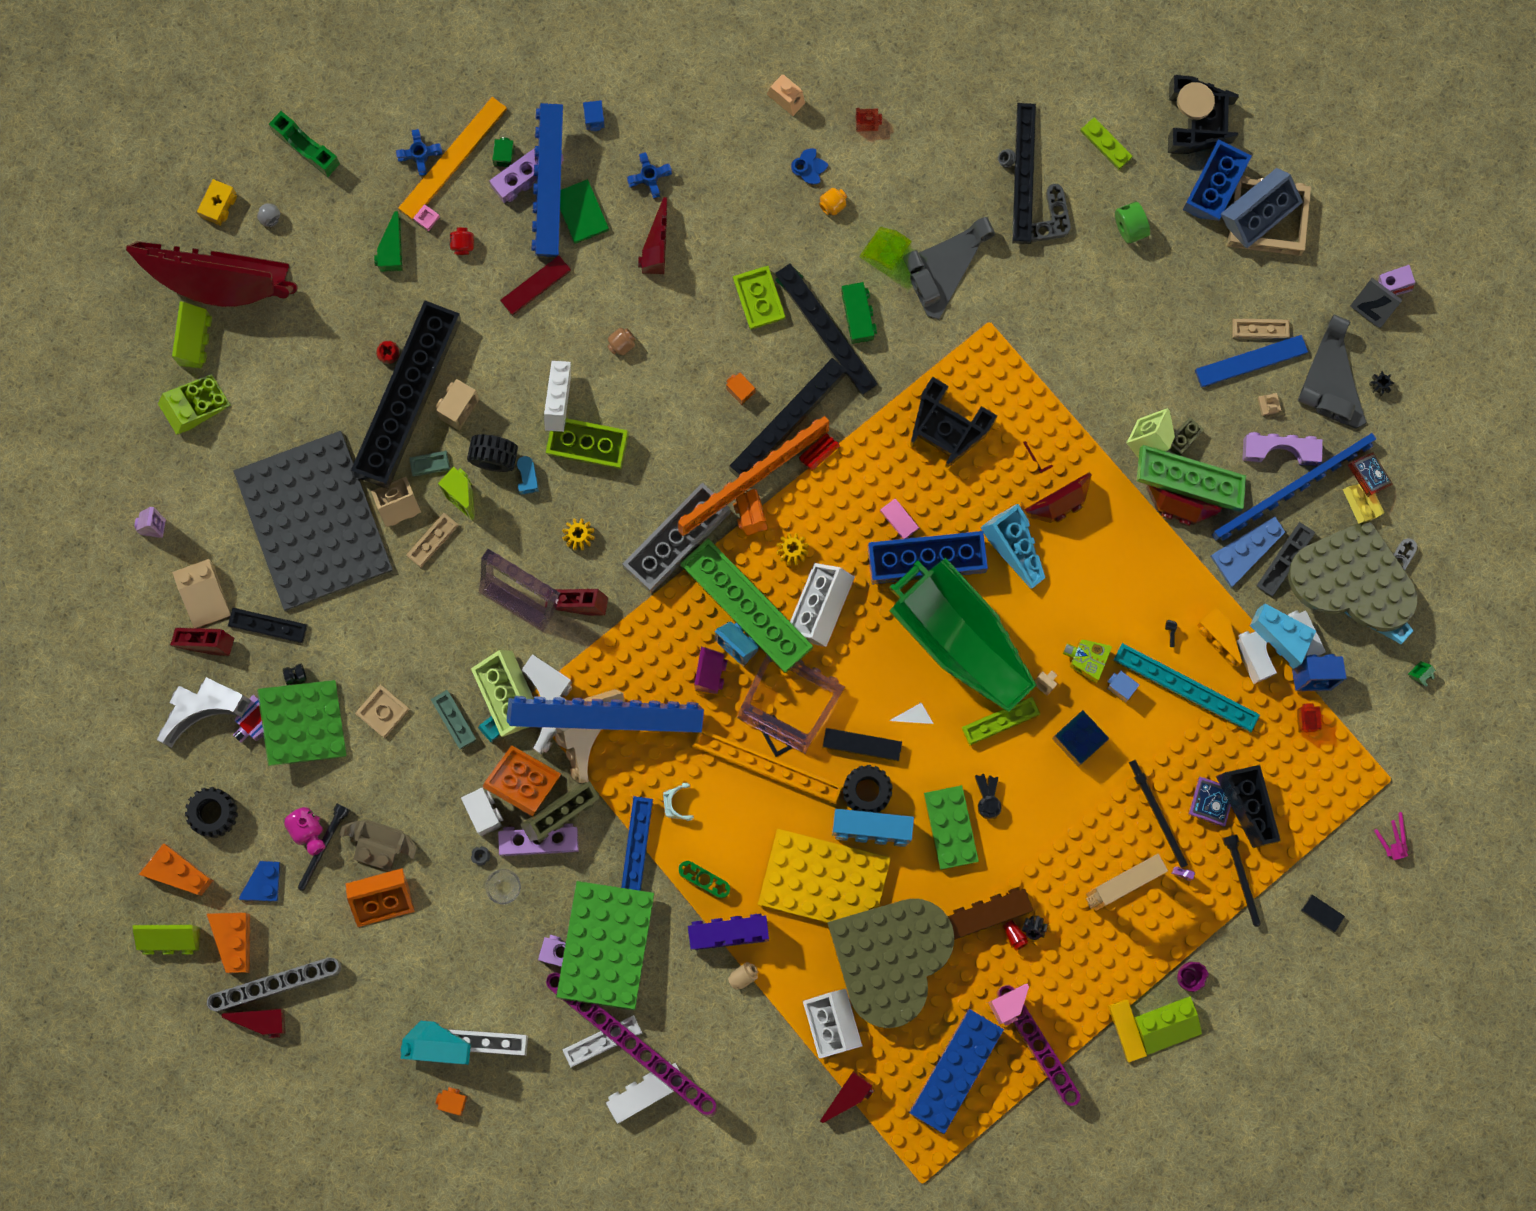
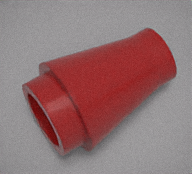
M1013 920L1003 925L1011 948L1014 947L1015 951L1020 950L1029 943L1028 937Z

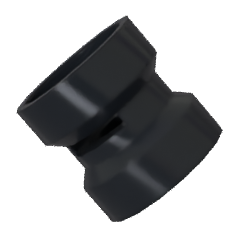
M302 663L295 665L293 668H283V675L287 685L307 682Z

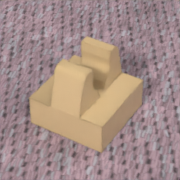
M1277 393L1258 397L1262 416L1281 412Z
M1052 670L1048 675L1042 671L1035 680L1036 687L1048 696L1057 685L1053 681L1057 674Z

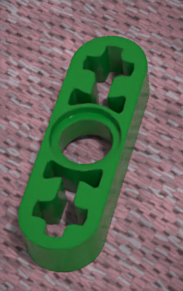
M684 861L680 864L679 874L682 878L718 898H725L729 895L730 885L725 880L691 861ZM691 865V870L695 873L697 869L700 870L696 875L695 881L691 879L694 875L690 873L684 875L683 866ZM702 874H707L710 877L709 884H700L699 877ZM713 879H716L718 881L715 884L718 886L726 885L725 889L727 892L718 894L717 888L713 887L712 890L708 888L713 884Z

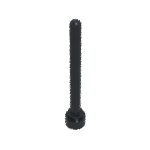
M336 803L333 809V815L335 816L322 839L325 849L313 856L298 885L300 891L305 890L341 819L348 816L350 809Z
M1238 834L1222 838L1224 845L1227 846V849H1230L1252 923L1255 927H1259L1261 922L1237 848L1239 846L1238 842H1240Z

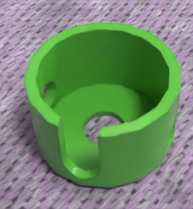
M1135 201L1116 209V224L1126 243L1131 244L1149 237L1150 227L1148 219L1139 202Z

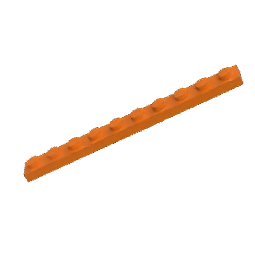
M825 416L815 420L810 427L801 430L792 440H787L781 448L772 451L763 461H758L749 471L741 473L734 482H729L720 492L712 494L706 502L697 505L691 513L683 515L678 521V532L685 536L829 431V420Z

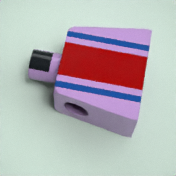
M1410 265L1381 274L1378 279L1380 284L1395 295L1413 291L1415 284Z
M254 695L251 696V702L244 715L235 718V721L241 727L233 736L240 743L249 735L255 741L264 736L259 699Z

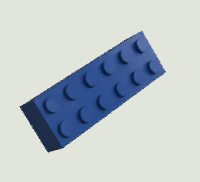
M983 531L869 542L867 547L872 585L898 582L914 567L913 564L916 561H919L929 571L946 558L961 575L986 573L988 569ZM919 572L910 581L920 580L923 575Z
M968 1009L910 1109L909 1114L945 1134L1004 1029Z

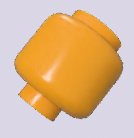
M830 188L820 196L819 206L826 215H836L846 207L845 199L847 195L842 189Z

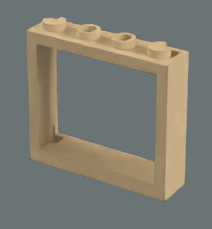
M1242 176L1232 194V204L1240 198L1241 188L1251 189L1264 178L1255 180L1250 179L1248 176ZM1303 183L1295 184L1299 195H1303L1298 242L1259 238L1251 246L1245 248L1229 230L1227 247L1302 256L1305 251L1311 186H1306Z
M1156 854L1086 894L1088 905L1091 909L1094 908L1097 911L1166 873L1168 869L1160 855Z

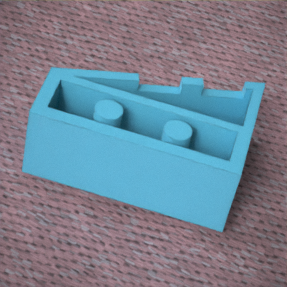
M1267 604L1257 609L1250 624L1267 643L1269 642L1277 650L1276 652L1280 656L1282 655L1290 663L1289 665L1293 669L1302 664L1316 633V630Z

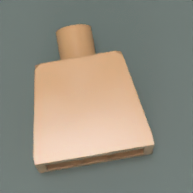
M783 74L767 92L771 99L792 116L805 104L803 91Z

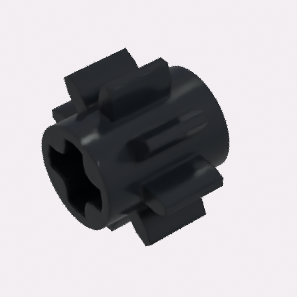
M1381 371L1379 377L1374 374L1372 376L1374 381L1369 383V386H1373L1374 389L1372 393L1378 392L1380 396L1384 394V391L1390 393L1391 388L1389 386L1394 384L1390 379L1391 374L1387 376L1383 371Z
M1031 916L1025 919L1022 931L1026 932V936L1029 939L1038 940L1040 937L1044 938L1048 924H1043L1044 919L1039 916Z

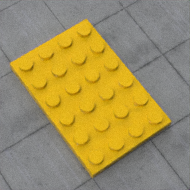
M777 829L758 905L826 923L878 908L891 858Z

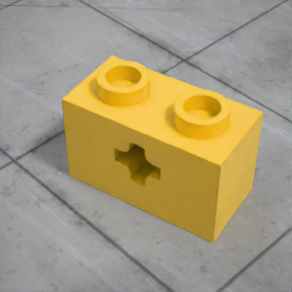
M212 179L197 210L200 218L221 226L222 222H225L228 218L230 205H234L237 199L234 188Z

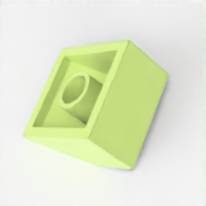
M1169 409L1161 410L1137 420L1127 445L1138 459L1139 449L1142 445L1162 451H1168L1171 448L1175 435Z

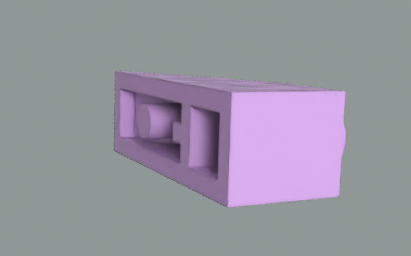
M149 507L139 513V518L135 519L134 527L140 535L163 538L166 519L154 507Z

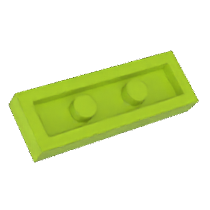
M1095 117L1081 128L1080 132L1118 170L1132 159L1133 156Z

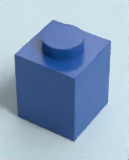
M602 100L583 102L586 130L599 131L601 128H605Z

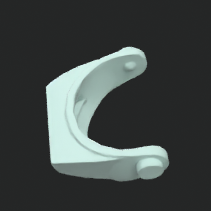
M682 783L681 786L663 792L666 817L686 821L694 819V815L682 816L672 807L673 795L680 789L689 788L690 784Z

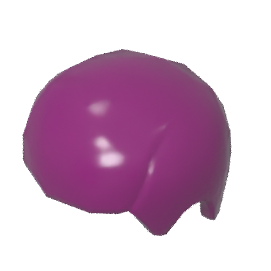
M1188 962L1183 964L1178 970L1177 981L1179 986L1185 991L1196 992L1205 986L1209 973L1200 962Z

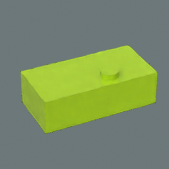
M566 418L564 432L550 431L545 453L549 456L622 470L629 432L624 429Z

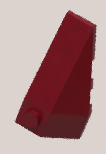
M667 197L662 199L644 244L642 256L638 257V268L642 269V274H665Z

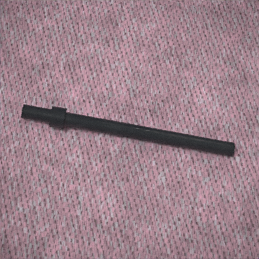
M1136 759L1129 762L1135 775L1134 779L1137 785H1140L1180 867L1187 866L1188 863L1146 781L1148 779L1145 773H1142Z

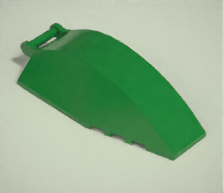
M946 558L929 571L919 561H916L913 564L914 567L895 585L892 584L889 587L899 598L889 612L943 670L1007 712L1011 711L1036 686V683L1026 665L1022 662L1017 648L1011 642L1008 632L1005 631L999 615ZM920 572L923 577L903 594L900 590Z

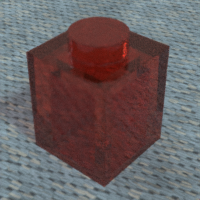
M1313 703L1302 704V707L1297 709L1299 733L1319 732L1322 730L1320 706L1314 707Z

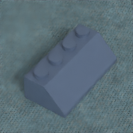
M1276 168L1223 211L1221 215L1227 228L1245 248H1248L1303 203L1291 174Z

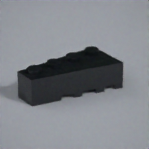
M1252 766L1217 775L1216 778L1252 847H1261L1281 841L1261 766Z

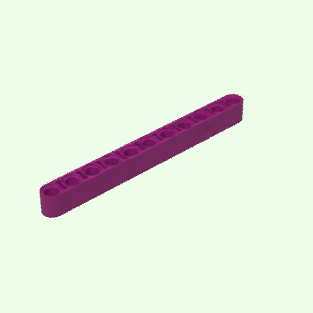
M551 973L546 979V985L557 996L558 987H552L551 983L554 979H560V974ZM561 999L703 1116L712 1117L716 1114L717 1104L713 1098L599 1005L591 1004L589 1011L582 1012L581 1007L585 1004L584 1002ZM601 1015L606 1016V1021L603 1024L596 1023L597 1017ZM614 1028L621 1029V1033L617 1037L611 1036V1031ZM629 1040L636 1041V1046L633 1049L626 1048ZM644 1053H651L652 1056L649 1061H642L641 1057ZM659 1065L667 1066L664 1074L657 1073ZM676 1077L682 1078V1083L678 1087L672 1085V1080ZM690 1090L698 1092L695 1099L687 1098V1093ZM706 1102L713 1104V1108L709 1112H705L702 1109Z

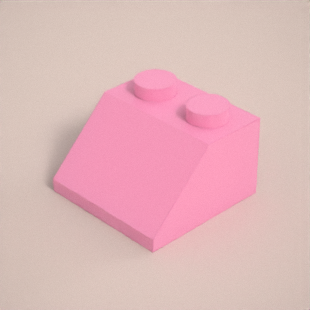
M1024 984L988 1002L999 1024L1004 1023L1006 1026L1018 1020L1016 1016L1021 1014L1029 989L1028 984Z

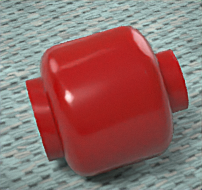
M457 227L456 231L450 233V250L454 251V254L469 255V252L473 251L474 234L468 232V228Z

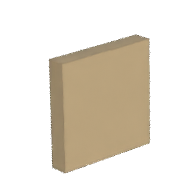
M380 684L355 714L385 739L410 709Z

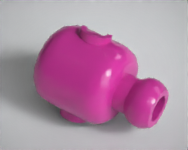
M302 807L293 811L285 818L284 826L293 841L298 845L306 844L307 852L314 856L325 849L324 842L318 838L323 828L318 822L320 818L315 816L310 808Z

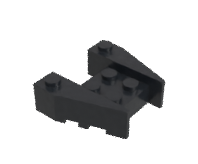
M1174 75L1169 83V101H1177L1180 90L1185 85L1195 82L1202 83L1211 89L1215 104L1212 111L1205 118L1200 120L1188 118V129L1173 128L1168 135V153L1190 154L1214 148L1218 139L1227 144L1233 143L1238 136V132H1228L1229 105L1235 104L1239 94L1229 90L1224 91L1214 87V84L1204 83L1193 76Z
M932 376L922 392L910 446L913 447L918 437L950 456L945 464V467L948 468L987 436L997 419V415L981 406L972 422L940 403L947 393L949 386Z

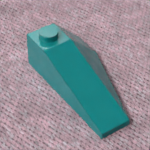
M419 1021L403 1038L400 1059L469 1065L471 1044L459 1036L453 1035L448 1029L442 1028L437 1022Z

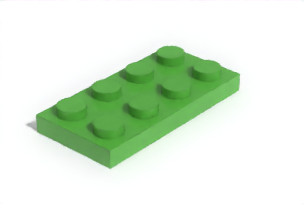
M962 785L924 793L940 870L979 862Z

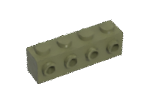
M591 782L579 784L520 825L530 841L538 840L540 842L546 839L551 831L562 828L564 826L563 823L567 820L571 821L578 817L580 811L591 808L594 805L593 802L600 797Z

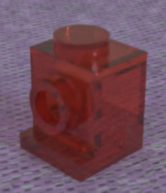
M856 108V132L878 131L879 125H882V114H878V109Z

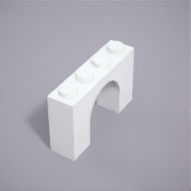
M1297 610L1288 614V616L1315 630L1306 610L1301 613ZM1249 631L1238 635L1239 639L1236 642L1239 653L1253 684L1276 674L1277 672L1267 653V642L1256 631L1251 634ZM1317 632L1304 659L1306 656L1313 654L1319 657L1326 652Z

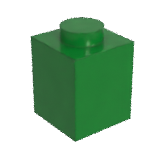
M505 137L495 139L492 157L494 166L509 167L513 164L515 149L513 140Z

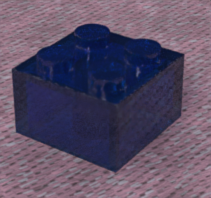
M1082 710L1052 739L1079 767L1106 743L1109 737Z

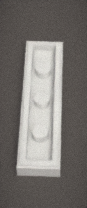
M634 1015L619 1022L635 1036L642 1034ZM614 1028L611 1031V1036H619L621 1029ZM598 1032L563 1049V1052L572 1068L617 1045L603 1033Z

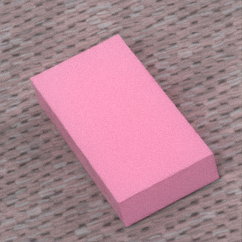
M896 499L880 510L902 539L908 538L919 529Z

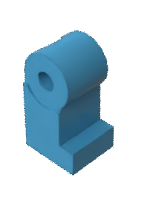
M528 456L520 457L517 461V467L523 483L518 484L520 495L539 492L533 460Z

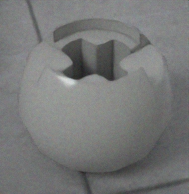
M266 203L259 208L257 219L263 226L272 227L279 222L278 219L281 213L277 206Z

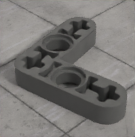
M1051 184L1047 189L1046 197L1051 220L1032 223V232L1033 228H1035L1036 237L1032 233L1031 242L1062 238L1069 234L1071 225L1064 190L1059 184ZM1053 189H1055L1056 192H1059L1057 195L1058 201L1054 202V194H1050L1052 193ZM1060 206L1063 209V214L1056 215L1053 208ZM1060 219H1062L1063 227H1067L1064 232H1061V229H1057L1060 225ZM1046 227L1049 233L1043 236L1039 234L1038 229Z

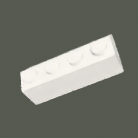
M814 563L790 623L812 644L827 646L855 576L840 567Z

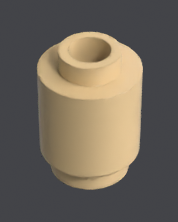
M746 962L731 973V976L728 978L729 983L736 990L743 989L758 978V970L753 964Z

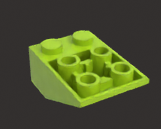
M211 374L162 393L158 405L176 435L196 427L228 408L230 403Z

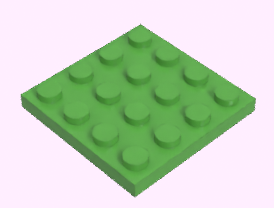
M335 680L257 690L268 766L346 757Z

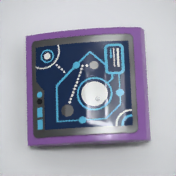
M1199 777L1188 815L1225 827L1231 805L1219 783Z

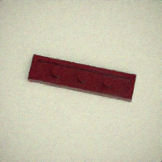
M559 255L503 297L500 302L513 316L571 272V269Z

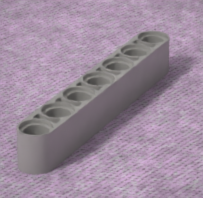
M332 957L325 958L214 993L208 997L207 1006L210 1010L216 1012L228 1010L335 976L340 973L342 966L338 959ZM331 961L336 963V969L333 972L327 970V965ZM312 967L317 969V975L314 978H310L308 975V971ZM293 973L298 975V981L295 984H291L289 981V977ZM274 979H277L279 982V987L276 990H272L270 987V983ZM255 985H258L260 988V993L257 996H253L251 993V989ZM236 991H239L241 994L238 1002H234L232 999V995ZM220 997L222 1004L220 1007L215 1008L213 1001L215 998Z

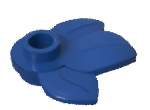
M814 148L804 150L800 158H796L791 164L792 172L797 176H801L808 184H819V174L823 173L828 167V163L816 158V149ZM803 165L804 168L802 170L797 169V166Z

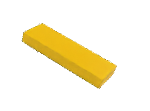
M1125 999L1108 1005L1127 1062L1146 1057L1147 1055L1129 1001Z

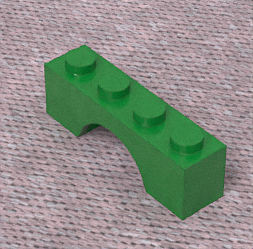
M282 111L269 123L275 135L326 177H329L340 165L335 154L324 145H319Z

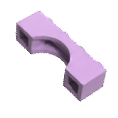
M1252 432L1243 439V461L1262 462L1271 450L1285 449L1294 454L1299 465L1319 466L1322 462L1323 440L1317 439L1315 436H1307L1305 438H1298L1297 435L1279 437V434L1261 436L1260 433Z

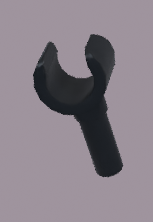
M1167 620L1165 630L1170 631V647H1175L1177 623Z

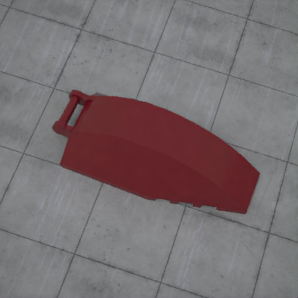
M141 241L126 246V251L159 283L182 296L204 304L220 307H237L257 302L266 297L277 296L285 299L298 290L295 282L285 281L289 270L288 263L219 251H211V255L198 254L199 249L192 248V253L180 251V246H174V250L161 249L162 244Z

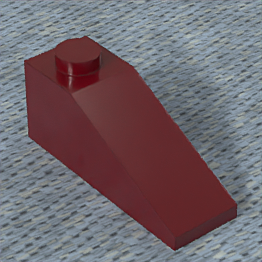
M550 589L547 593L545 608L588 616H600L606 614L609 598L599 589Z
M175 628L170 646L210 655L230 656L235 638L222 629Z
M283 1009L222 1014V1018L262 1035H268V1039L280 1038V1034H285V1010Z
M854 1070L820 1122L824 1123L861 1103L864 1098L869 1099L874 1092L872 1088L874 1082L857 1070Z

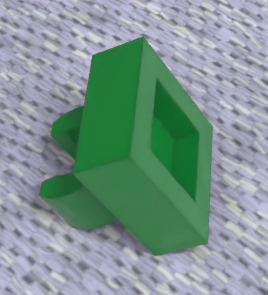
M1420 661L1408 675L1412 680L1427 687L1426 680L1428 678L1434 679L1433 673L1436 670L1432 665Z

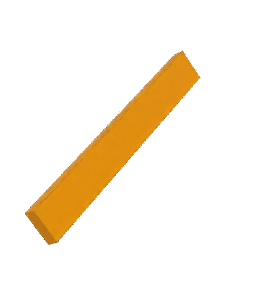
M491 97L398 209L413 220L423 205H427L506 112L507 107L494 97Z
M703 729L702 732L697 733L692 745L694 748L835 805L844 787Z

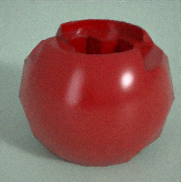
M383 341L377 347V358L382 363L392 364L398 360L400 348L393 341ZM385 350H388V351L391 350L392 354H391V355L385 354L384 351H385Z

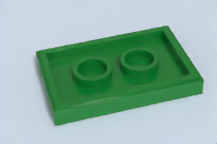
M588 179L560 190V211L574 244L609 231Z

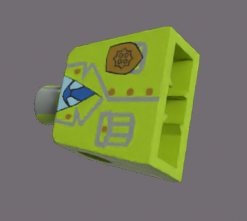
M1081 639L1078 647L1067 643L1063 654L1073 658L1070 664L1072 669L1097 683L1112 646Z

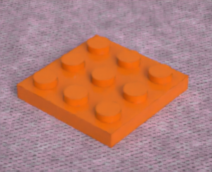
M511 745L484 782L483 788L529 815L534 816L560 779L561 773Z

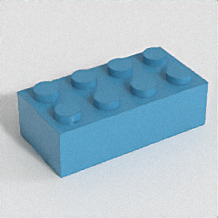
M835 809L832 836H836V840L847 841L848 838H855V842L867 843L868 840H875V844L886 845L887 842H894V846L906 847L912 841L914 817Z

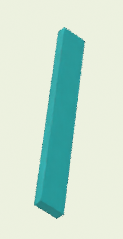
M1124 643L1120 645L1113 659L1114 662L1250 733L1260 714Z

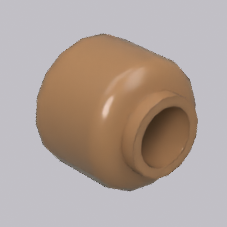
M618 328L608 337L609 345L607 347L614 355L617 353L623 356L635 347L634 341L636 338L628 328Z

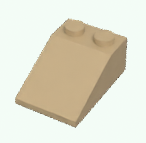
M209 559L172 572L194 628H200L231 616L214 564Z

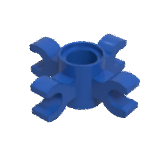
M419 129L412 130L414 143L410 146V149L396 150L398 162L413 159L417 163L419 176H424L427 174L425 162L428 156L443 155L440 143L426 146L421 141ZM418 150L424 151L421 155H415V152Z
M646 152L639 154L643 168L640 174L627 177L629 187H635L643 183L649 186L653 199L660 197L657 186L658 178L672 175L670 163L656 168L649 163ZM647 173H653L654 177L646 178L645 175Z

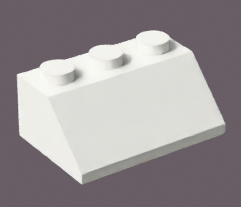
M846 989L803 1001L819 1059L862 1047Z

